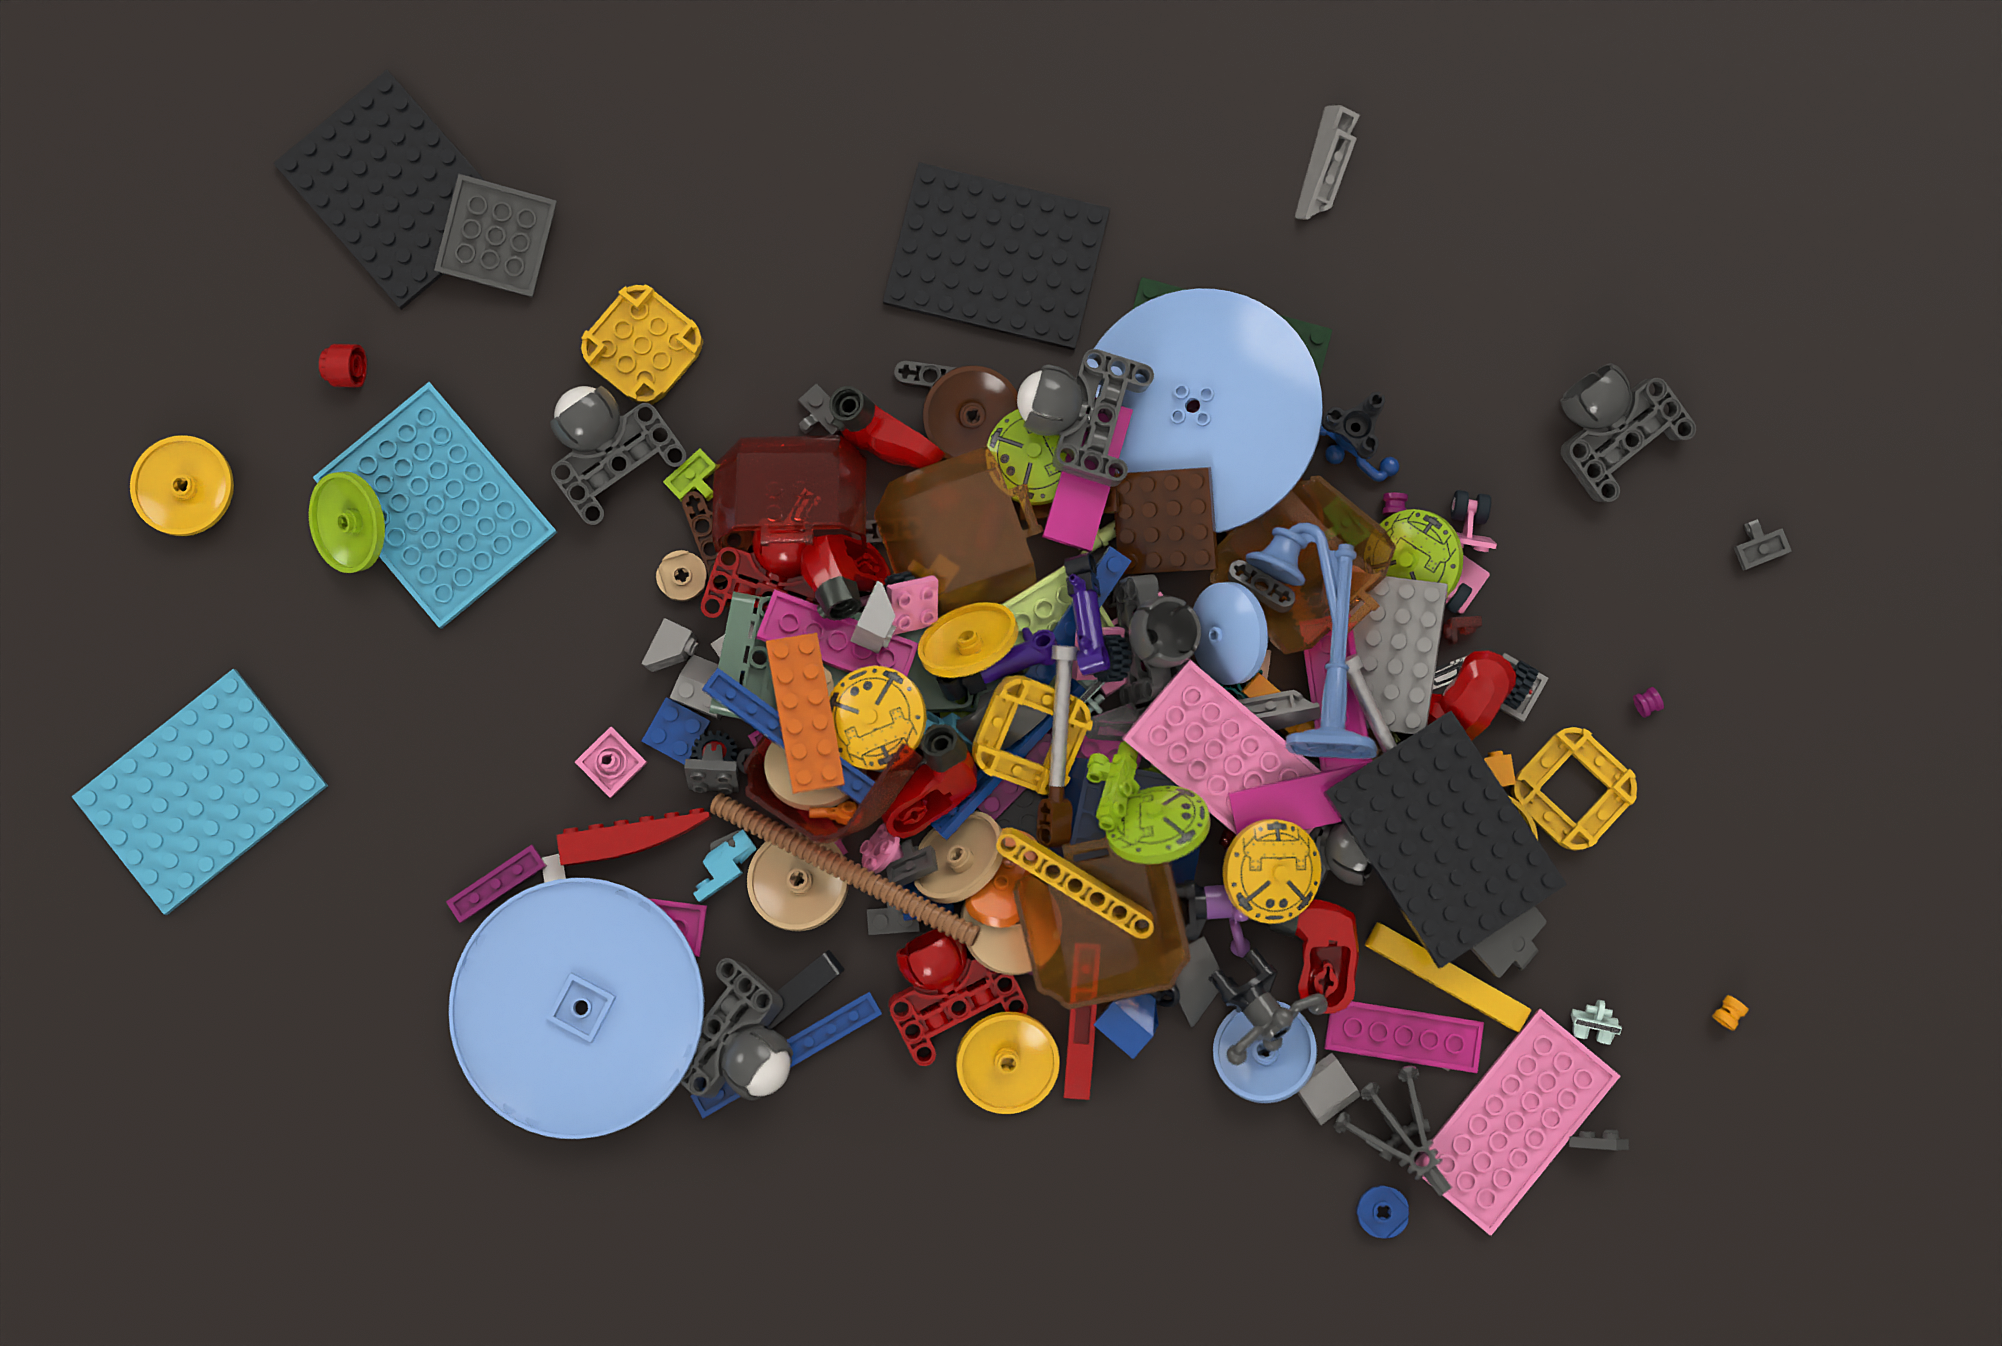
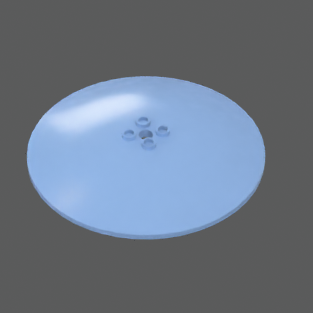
M1189 289L1172 292L1151 299L1124 315L1105 333L1094 349L1146 364L1154 372V379L1144 392L1125 391L1121 406L1133 409L1119 459L1126 463L1128 472L1211 467L1216 533L1246 525L1270 511L1289 494L1305 473L1314 455L1322 426L1323 401L1319 375L1306 345L1297 332L1286 320L1264 304L1241 294L1218 289ZM1087 360V363L1090 367H1098V364L1095 360ZM1111 367L1115 375H1122L1120 368ZM1135 375V378L1138 382L1146 383V379L1143 375ZM1098 385L1095 397H1098L1101 385ZM1190 401H1199L1200 408L1197 412L1190 413L1187 411V405Z
M567 878L542 883L522 891L496 908L482 922L464 948L455 970L449 998V1024L453 1047L466 1078L478 1095L499 1115L513 1124L537 1134L565 1139L590 1138L616 1132L643 1119L660 1106L671 1095L689 1069L697 1051L704 1021V991L700 969L691 946L677 924L664 910L642 894L623 885L592 878ZM581 1000L588 1004V1011L584 1015H579L576 1012V1004Z

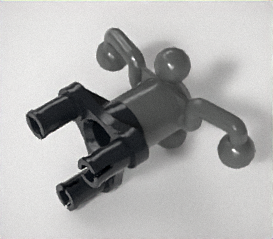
M1253 948L1244 956V959L1257 974L1251 981L1239 986L1232 976L1227 978L1222 969L1215 971L1208 978L1222 995L1221 999L1227 1006H1232L1237 1013L1243 1012L1254 1026L1237 1044L1228 1048L1227 1059L1233 1065H1240L1246 1061V1049L1255 1040H1262L1264 1047L1269 1051L1278 1050L1283 1044L1282 1036L1289 1031L1293 1020L1301 1010L1308 1008L1311 1013L1321 1015L1328 1008V1002L1321 993L1294 1002L1289 1009L1281 1007L1270 993L1278 971L1272 964L1269 965L1256 948Z

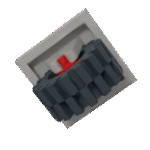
M1504 653L1502 657L1510 662L1516 673V685L1503 702L1500 710L1520 722H1524L1549 678L1522 660L1518 661Z

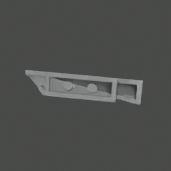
M1341 105L1325 107L1295 218L1310 219V216L1332 207L1357 139L1350 135L1359 119V114Z
M1295 690L1238 700L1273 731L1321 718L1319 703H1311Z

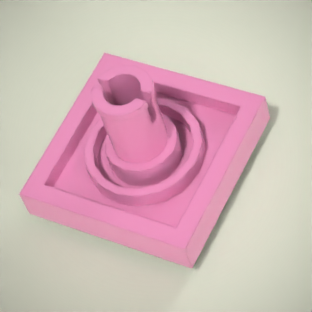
M610 727L575 761L610 798L648 763L613 727Z

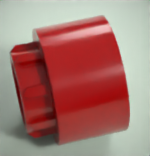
M332 344L329 348L324 349L319 358L321 377L333 387H361L367 372V358L363 347L358 344Z

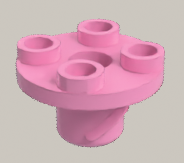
M884 823L860 847V853L863 854L862 867L868 868V872L874 871L875 874L884 870L891 862L903 857V851L899 844L900 838L893 837L888 833Z

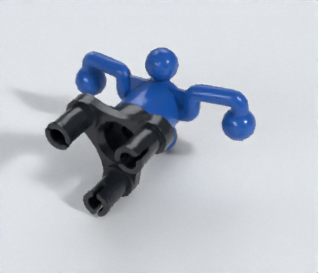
M1373 392L1362 403L1352 409L1343 411L1339 407L1331 408L1322 418L1320 436L1328 435L1337 443V445L1329 446L1325 451V457L1329 463H1341L1345 457L1344 451H1348L1356 457L1357 466L1377 482L1384 481L1388 476H1393L1399 471V463L1393 457H1386L1381 461L1380 471L1376 470L1366 461V459H1370L1375 455L1379 445V440L1374 435L1376 420L1385 403V396H1379L1381 392Z

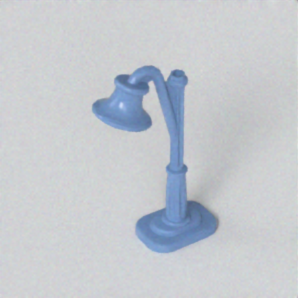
M1299 523L1290 529L1276 527L1272 531L1274 538L1271 543L1260 552L1248 553L1246 561L1277 581L1301 586L1304 585L1305 578L1298 568L1300 550L1305 549L1310 542L1316 543L1333 624L1330 663L1325 665L1327 673L1323 692L1320 728L1307 730L1303 733L1289 734L1286 737L1285 746L1290 753L1301 756L1350 759L1374 758L1377 755V746L1371 738L1345 730L1347 671L1349 670L1345 660L1353 560L1356 559L1357 553L1354 551V546L1350 544H1340L1336 551L1329 550L1324 531L1311 523Z

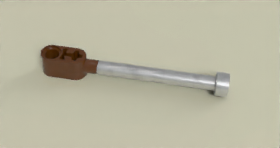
M1052 646V659H1057L1049 793L1048 799H1042L1038 805L1036 832L1037 842L1046 848L1066 847L1071 840L1073 808L1071 802L1064 798L1072 660H1077L1078 647Z
M1358 654L1346 657L1345 664L1349 666L1347 680L1383 753H1385L1397 744L1360 671V668L1363 667L1362 661Z

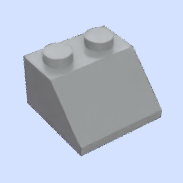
M877 581L850 640L877 654L882 646L887 648L897 627L892 625L895 614L881 582Z
M664 618L641 664L654 672L686 661L689 655L693 656L699 644L696 642L698 638L691 630Z
M696 655L691 656L681 671L670 698L677 703L720 720L722 715L709 713L712 697L702 691L703 686L718 668V664Z

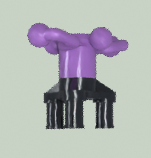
M1186 879L1181 883H1161V887H1158L1159 903L1182 902L1186 906L1188 919L1186 923L1163 924L1164 940L1187 938L1188 941L1197 940L1206 920L1229 918L1233 935L1230 945L1231 951L1240 957H1244L1250 951V942L1243 937L1240 921L1243 922L1249 918L1235 908L1226 893L1224 885L1200 887L1193 879Z

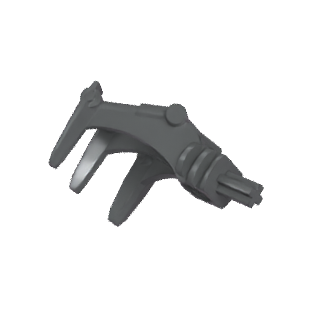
M1406 1066L1400 1069L1398 1078L1399 1080L1402 1079V1082L1407 1081L1414 1122H1410L1409 1126L1404 1125L1402 1127L1392 1112L1389 1113L1377 1096L1380 1093L1378 1090L1380 1089L1379 1085L1376 1082H1370L1360 1090V1096L1363 1100H1373L1383 1114V1119L1393 1131L1392 1138L1383 1142L1372 1134H1367L1350 1123L1352 1119L1349 1118L1350 1115L1346 1112L1340 1113L1333 1127L1339 1134L1341 1132L1345 1133L1347 1129L1364 1139L1365 1143L1380 1151V1157L1389 1162L1394 1156L1401 1160L1399 1163L1401 1167L1408 1164L1411 1165L1407 1170L1408 1173L1416 1172V1181L1424 1176L1440 1197L1450 1190L1452 1186L1437 1168L1443 1162L1442 1158H1435L1439 1152L1437 1149L1429 1150L1434 1142L1431 1139L1428 1141L1426 1139L1425 1133L1431 1132L1428 1119L1423 1118L1421 1104L1417 1100L1413 1082L1419 1076L1418 1069L1415 1066ZM1419 1134L1422 1147L1416 1148L1409 1138ZM1403 1142L1411 1151L1410 1156L1397 1150L1398 1146ZM1419 1153H1424L1429 1157L1430 1161L1428 1165L1419 1167L1415 1164L1414 1157Z

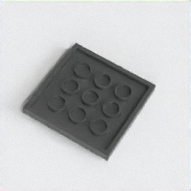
M459 174L434 271L533 298L557 201Z

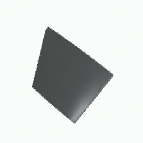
M995 689L980 696L977 711L957 720L956 728L972 743ZM1019 704L1000 749L1004 750L1021 739L1048 714Z
M1204 936L1158 960L1164 973L1175 982L1180 991L1179 1004L1190 1027L1195 1026L1219 992L1208 979L1212 973L1219 970V966Z

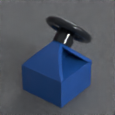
M1143 967L1136 973V983L1141 992L1119 991L1094 1023L1095 1027L1132 1059L1153 1037L1159 1026L1157 1005L1174 1007L1180 1001V991L1175 982L1167 974L1153 967ZM1144 975H1146L1149 979V983L1147 985L1145 984L1143 979ZM1157 978L1162 980L1168 987L1164 986ZM1164 995H1167L1172 999L1166 1000L1163 999Z

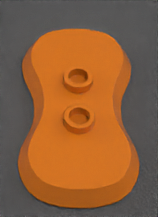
M1020 831L1021 833L1025 834L1026 836L1030 837L1031 839L1037 842V839L1034 836L1026 832ZM1005 838V846L1012 847L1016 844L1013 838ZM1027 851L1024 854L1028 860H1036L1038 858V855L1033 851ZM1003 857L1001 865L992 879L977 893L965 899L967 912L975 920L993 927L1004 928L1016 924L1025 912V886L1032 873L1008 858Z

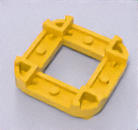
M1018 675L1006 676L999 683L991 697L972 744V757L986 774L1032 789L1038 794L1048 795L1051 746L1043 765L1006 752L1000 748L1019 704L1053 715L1054 687ZM1070 694L1065 786L1071 779L1068 774L1087 730L1091 731L1093 725L1086 703L1073 694Z
M1576 727L1566 728L1555 733L1515 776L1516 784L1510 790L1513 798L1528 810L1534 822L1561 847L1572 851L1586 849L1596 844L1602 834L1637 798L1636 776L1633 771L1625 768L1591 736L1592 733L1590 731ZM1571 755L1608 788L1577 823L1573 822L1540 791L1544 783Z

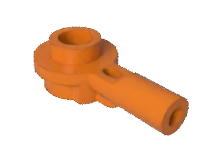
M851 801L843 802L836 808L809 807V818H829L844 825H853L861 817V807Z

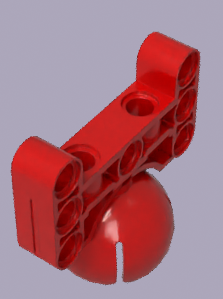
M762 519L754 531L752 540L753 553L732 546L725 547L719 551L701 602L703 614L710 618H715L722 614L728 599L732 600L733 591L762 597L765 592H774L775 589L804 601L820 605L815 597L814 590L801 574V551L817 536L813 537L807 532L777 522L772 524V521ZM732 551L736 555V561L733 565L724 563L722 559L724 552ZM740 574L759 580V582L757 583L740 577ZM717 575H723L727 578L728 585L726 588L719 589L716 587L714 580ZM788 590H789V591H792V592H795V593H798V594H801V595H804V596H807V598L804 599V598H801V597H798V596L789 594V593H788ZM709 599H715L719 602L720 609L718 612L712 613L707 609L706 604ZM755 601V608H758L759 601ZM768 605L763 606L762 610L766 611Z
M938 928L928 931L908 942L905 948L899 949L896 953V961L900 972L913 986L891 996L888 1006L891 1016L914 1061L920 1066H928L936 1058L931 1037L1001 1002L1006 1012L1026 1014L1028 1011L1027 1001L1014 975L994 972L979 963L973 955L968 958L965 942L962 944L959 942V939L954 940L952 935H945V931L939 932ZM1001 978H1010V983L1007 987L1001 988L997 986ZM1013 1000L1021 1001L1020 1008L1016 1010L1009 1009V1004ZM955 1001H963L965 1003L960 1011H954L951 1008ZM898 1002L907 1003V1008L903 1012L895 1011L894 1006ZM915 1024L919 1029L915 1034H908L905 1032L907 1026ZM928 1047L930 1052L927 1056L921 1057L917 1055L918 1049Z

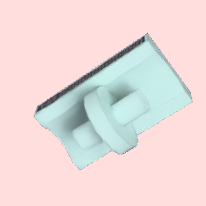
M1077 680L1086 689L1079 699L1084 703L1087 702L1090 713L1095 710L1100 715L1103 710L1099 704L1105 698L1101 694L1094 700L1091 697L1105 682Z
M1598 999L1595 1006L1586 1005L1585 1011L1572 1009L1571 1012L1573 1020L1572 1032L1577 1038L1587 1039L1589 1030L1592 1028L1598 1030L1596 1035L1598 1042L1610 1045L1615 1034L1620 1035L1622 1027L1618 1025V1019L1612 1018L1613 1010L1605 1009V1002Z

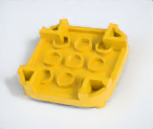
M646 284L625 286L618 292L620 295L592 328L584 332L581 350L583 358L589 366L626 397L638 404L649 403L653 405L670 391L697 359L702 350L703 339L694 321L690 320L656 293L652 287Z

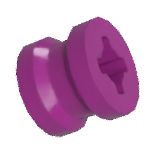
M1396 492L1383 494L1385 507L1382 509V515L1391 516L1397 512L1407 510L1405 508V503L1408 501L1407 494Z
M1654 687L1648 688L1643 694L1638 693L1633 696L1634 704L1640 715L1644 718L1650 716L1651 712L1655 710L1660 711L1664 709L1662 698Z

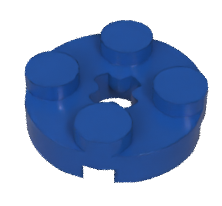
M1379 1185L1368 1189L1362 1194L1356 1207V1214L1361 1227L1368 1234L1378 1238H1392L1400 1234L1407 1226L1409 1207L1407 1200L1398 1190ZM1387 1205L1389 1207L1387 1210L1389 1216L1387 1218L1383 1216L1378 1218L1377 1208Z

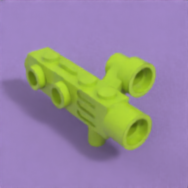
M1125 741L1120 743L1117 754L1113 756L1112 763L1105 755L1094 753L1090 755L1087 764V779L1094 783H1099L1101 780L1106 781L1096 814L1100 821L1099 826L1104 830H1113L1114 827L1120 826L1122 817L1126 814L1128 796L1140 789V785L1134 780L1138 765L1136 763L1138 752Z

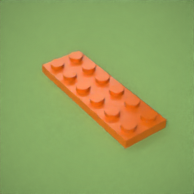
M817 633L767 640L766 648L792 794L843 786L845 782Z

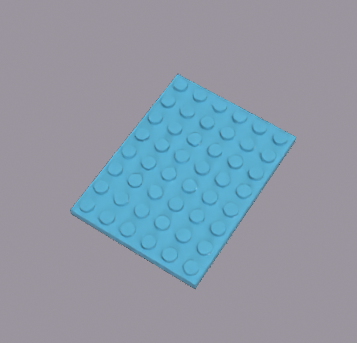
M430 382L425 384L313 477L318 483L324 476L330 473L347 471L359 475L371 486L380 502L385 522L384 544L379 557L440 629L445 627L557 533L554 527Z
M232 669L74 794L72 798L162 913L168 915L328 787V785L238 671Z

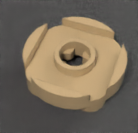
M679 550L669 553L663 558L659 569H657L656 579L658 586L671 600H692L699 596L706 588L708 578L706 567L698 556L688 551ZM683 569L684 573H689L685 582L675 579V576L679 575V570Z

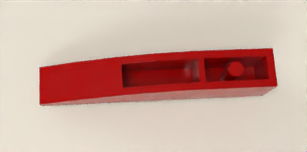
M704 808L689 810V815L680 816L679 812L664 814L663 819L654 820V816L640 817L637 823L629 824V820L614 821V826L604 827V824L589 825V830L579 831L578 827L563 829V834L557 835L560 865H578L639 853L664 844L710 820L712 815L709 811L705 812Z
M1074 943L1064 1098L1089 1100L1095 1038L1094 1023L1096 1021L1101 945Z

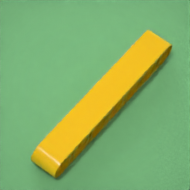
M1005 828L1000 832L996 846L1001 855L1131 935L1144 939L1152 934L1154 917L1150 911L1017 829ZM1010 837L1015 840L1016 844L1008 847L1003 844L1002 840ZM1027 851H1033L1038 855V858L1036 860H1028L1024 854ZM1049 865H1056L1060 868V872L1051 874L1046 868ZM1077 878L1082 881V885L1080 887H1072L1069 881ZM1100 892L1105 898L1101 901H1095L1092 899L1091 894ZM1123 906L1127 911L1119 915L1113 911V908ZM1144 919L1149 925L1145 928H1139L1135 922Z
M1376 922L1364 944L1371 950L1518 1033L1531 1012V1009L1451 963L1438 969L1425 948L1381 923Z

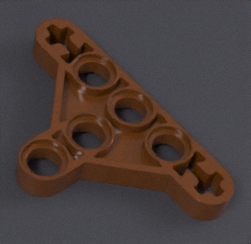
M692 491L683 497L682 505L709 578L719 551L729 546L728 538L731 535L737 534L742 538L741 544L735 548L747 552L750 551L753 547L751 530L761 520H754L741 525L709 511L705 499L698 492ZM690 499L700 500L701 502L697 504L699 512L703 513L705 511L706 514L696 516L692 506H687L691 503ZM700 520L709 522V530L705 533L696 531V524ZM709 543H715L718 546V552L714 556H707L704 552L705 546ZM726 551L722 559L725 564L733 565L736 561V555L732 551ZM726 577L723 579L715 578L714 580L716 587L728 582ZM727 601L726 607L730 608L731 602Z

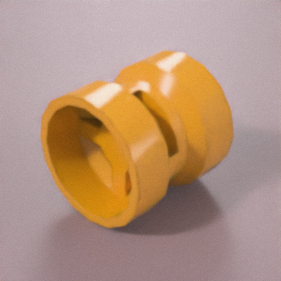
M1727 995L1723 1000L1721 1009H1717L1712 1017L1726 1028L1734 1031L1739 1025L1738 1020L1740 1017H1744L1749 1009L1739 1000Z

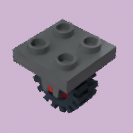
M716 730V735H713L712 731H708L707 737H705L704 733L701 734L700 740L696 738L694 741L695 746L691 748L692 759H685L684 769L688 789L697 793H705L707 791H718L723 794L739 793L740 780L736 762L738 751L732 737L729 739V734L724 733L722 736L721 731Z

